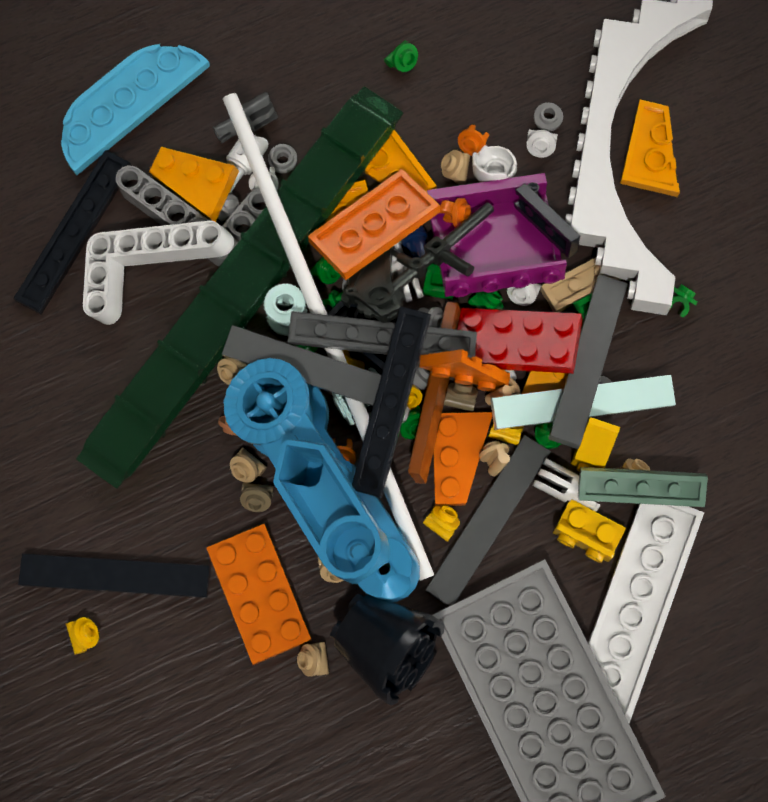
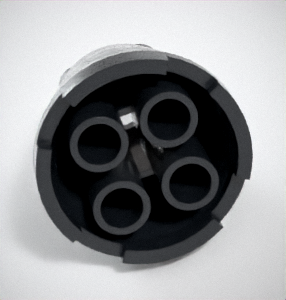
M357 594L351 600L348 607L349 612L343 621H338L332 628L330 637L335 639L334 646L376 696L388 705H394L399 701L398 695L407 689L412 691L429 668L437 653L434 649L436 645L435 640L437 635L441 637L444 633V624L431 614L388 600H381L370 595L362 596Z

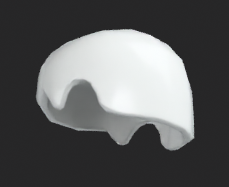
M484 145L478 153L474 152L472 155L473 174L479 182L513 178L517 172L515 156L509 149L504 147H488Z

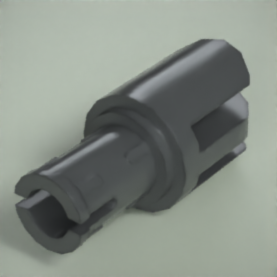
M267 92L242 104L252 132L278 119V115ZM230 118L212 127L221 144L237 135Z

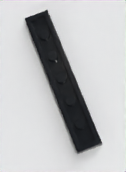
M107 150L104 151L13 299L16 302L42 315L119 190L116 183L118 170L127 165L132 166L130 162Z
M400 306L352 482L356 492L379 498L383 496L430 323L431 314Z
M22 554L18 585L208 598L211 567L205 565Z

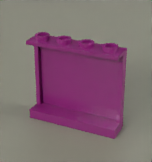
M545 173L427 190V193L439 205L444 200L455 203L457 198H465L467 204L471 207V215L486 202L490 203L494 208L492 214L450 248L451 253L474 266L473 273L467 277L444 262L439 266L445 297H464L470 293L483 291L492 293L503 288H524L529 284L543 282L552 284L565 279L567 262L562 260L560 250L514 207V203L519 201L516 189L524 183L528 185L531 182L539 185L538 196L548 204ZM438 213L430 219L433 238L437 236L443 239L455 229L453 223L443 221V213Z

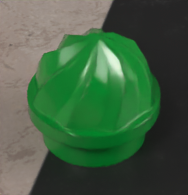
M553 422L538 424L535 428L534 434L537 443L546 449H554L561 445V443L548 439Z

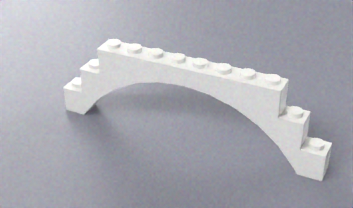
M642 0L640 10L634 9L632 23L604 19L602 30L596 29L593 47H598V54L592 55L589 72L594 73V79L587 82L585 98L590 99L589 107H583L581 124L586 125L585 134L579 133L576 150L582 151L581 160H575L572 177L578 178L577 186L570 188L568 204L573 205L572 214H566L565 221L580 235L579 245L598 248L595 265H600L599 274L630 281L627 299H632L631 310L667 316L672 305L675 276L645 247L625 215L615 190L610 162L612 121L615 110L629 83L647 61L673 40L707 24L713 0H670V2Z

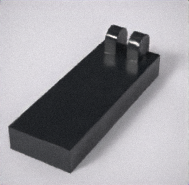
M531 182L528 185L524 183L516 189L519 201L514 203V207L569 259L578 252L580 235L538 196L539 185L537 183Z

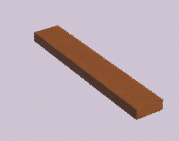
M447 302L440 328L457 330L461 312L458 303ZM431 371L408 469L415 483L420 484L427 483L450 377H434L431 375Z

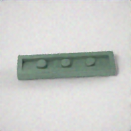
M580 467L579 501L705 507L708 476L706 473Z

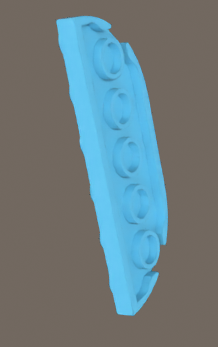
M160 44L148 46L132 53L82 93L73 102L64 117L61 140L64 156L76 176L98 159L105 150H109L209 68V61L198 52L178 45V47H161Z

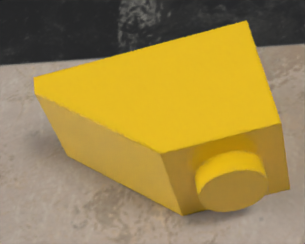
M590 417L587 421L579 449H575L571 465L577 466V471L579 472L580 467L605 468L620 427Z

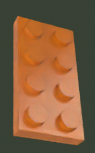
M401 169L309 234L308 240L324 259L347 280L440 213V205Z
M265 524L206 547L252 665L312 641Z

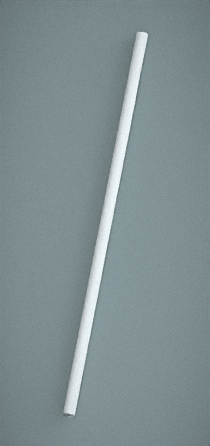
M236 93L229 94L223 98L224 104L308 309L313 314L328 315ZM325 348L329 358L347 363L342 350ZM345 397L364 442L370 420L365 404ZM390 468L384 494L400 532L417 557L420 565L419 580L421 581L433 576L434 572Z

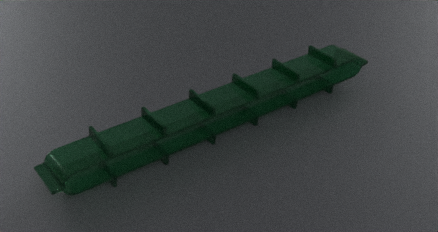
M363 86L358 94H354L346 102L327 128L323 127L321 129V136L289 178L281 181V188L277 193L302 252L309 244L308 235L326 223L328 217L360 175L362 177L365 175V169L389 139L397 122L404 114V112L365 86ZM267 206L248 231L240 234L241 240L207 284L199 287L200 293L163 341L160 339L157 341L158 347L120 396L116 394L114 397L115 403L84 443L83 450L76 460L116 489L136 471L158 440L166 436L165 431L202 383L206 384V377L223 356L222 352L232 325L247 330L248 322L264 303L266 293L277 285L282 278L286 279L287 271L291 265Z

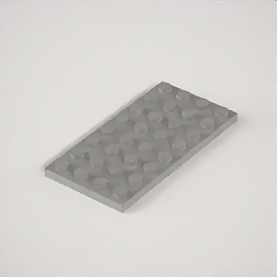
M546 560L534 564L432 615L444 624L442 639L521 802H656L666 797Z

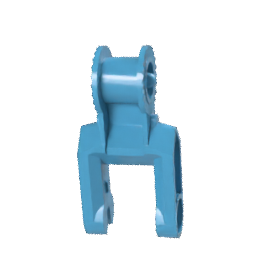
M260 359L241 369L231 380L224 398L226 422L239 438L253 444L257 450L269 457L276 469L273 483L323 565L334 576L351 584H358L365 593L375 598L397 602L408 597L416 588L420 578V565L417 557L380 499L356 492L353 488L352 482L356 467L351 462L345 460L327 432L329 407L321 390L308 385L302 374L294 366L281 359ZM389 563L390 571L385 575H381L379 568Z

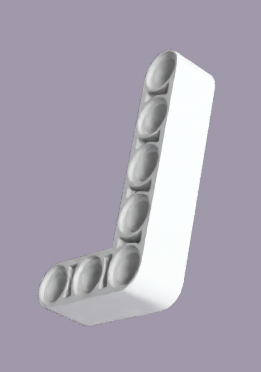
M215 221L96 233L90 237L86 246L83 310L88 316L103 324H114L118 321L122 312L124 266L222 257L232 250L234 238L231 233Z

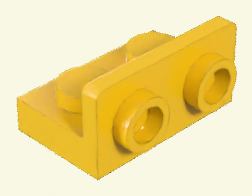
M571 499L561 515L553 534L558 536L557 540L563 545L574 548L576 545L586 551L585 555L588 558L602 563L603 560L609 562L613 558L614 551L626 528Z

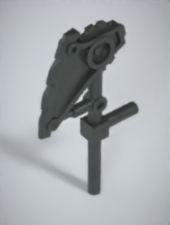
M486 202L443 239L435 236L424 245L425 254L421 257L411 258L391 247L350 277V286L346 285L341 296V302L348 308H350L351 304H356L358 312L360 314L364 313L366 318L371 319L375 317L385 323L398 317L400 306H403L402 301H405L402 288L414 278L424 277L426 274L425 269L432 263L440 266L444 262L465 276H470L474 271V266L451 253L450 248L494 212L493 206ZM392 256L396 257L399 263L407 267L393 281L391 270Z

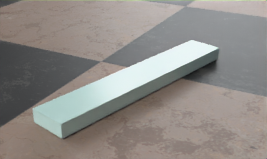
M671 375L598 384L589 417L675 406L676 402ZM563 389L491 398L494 429L553 422Z

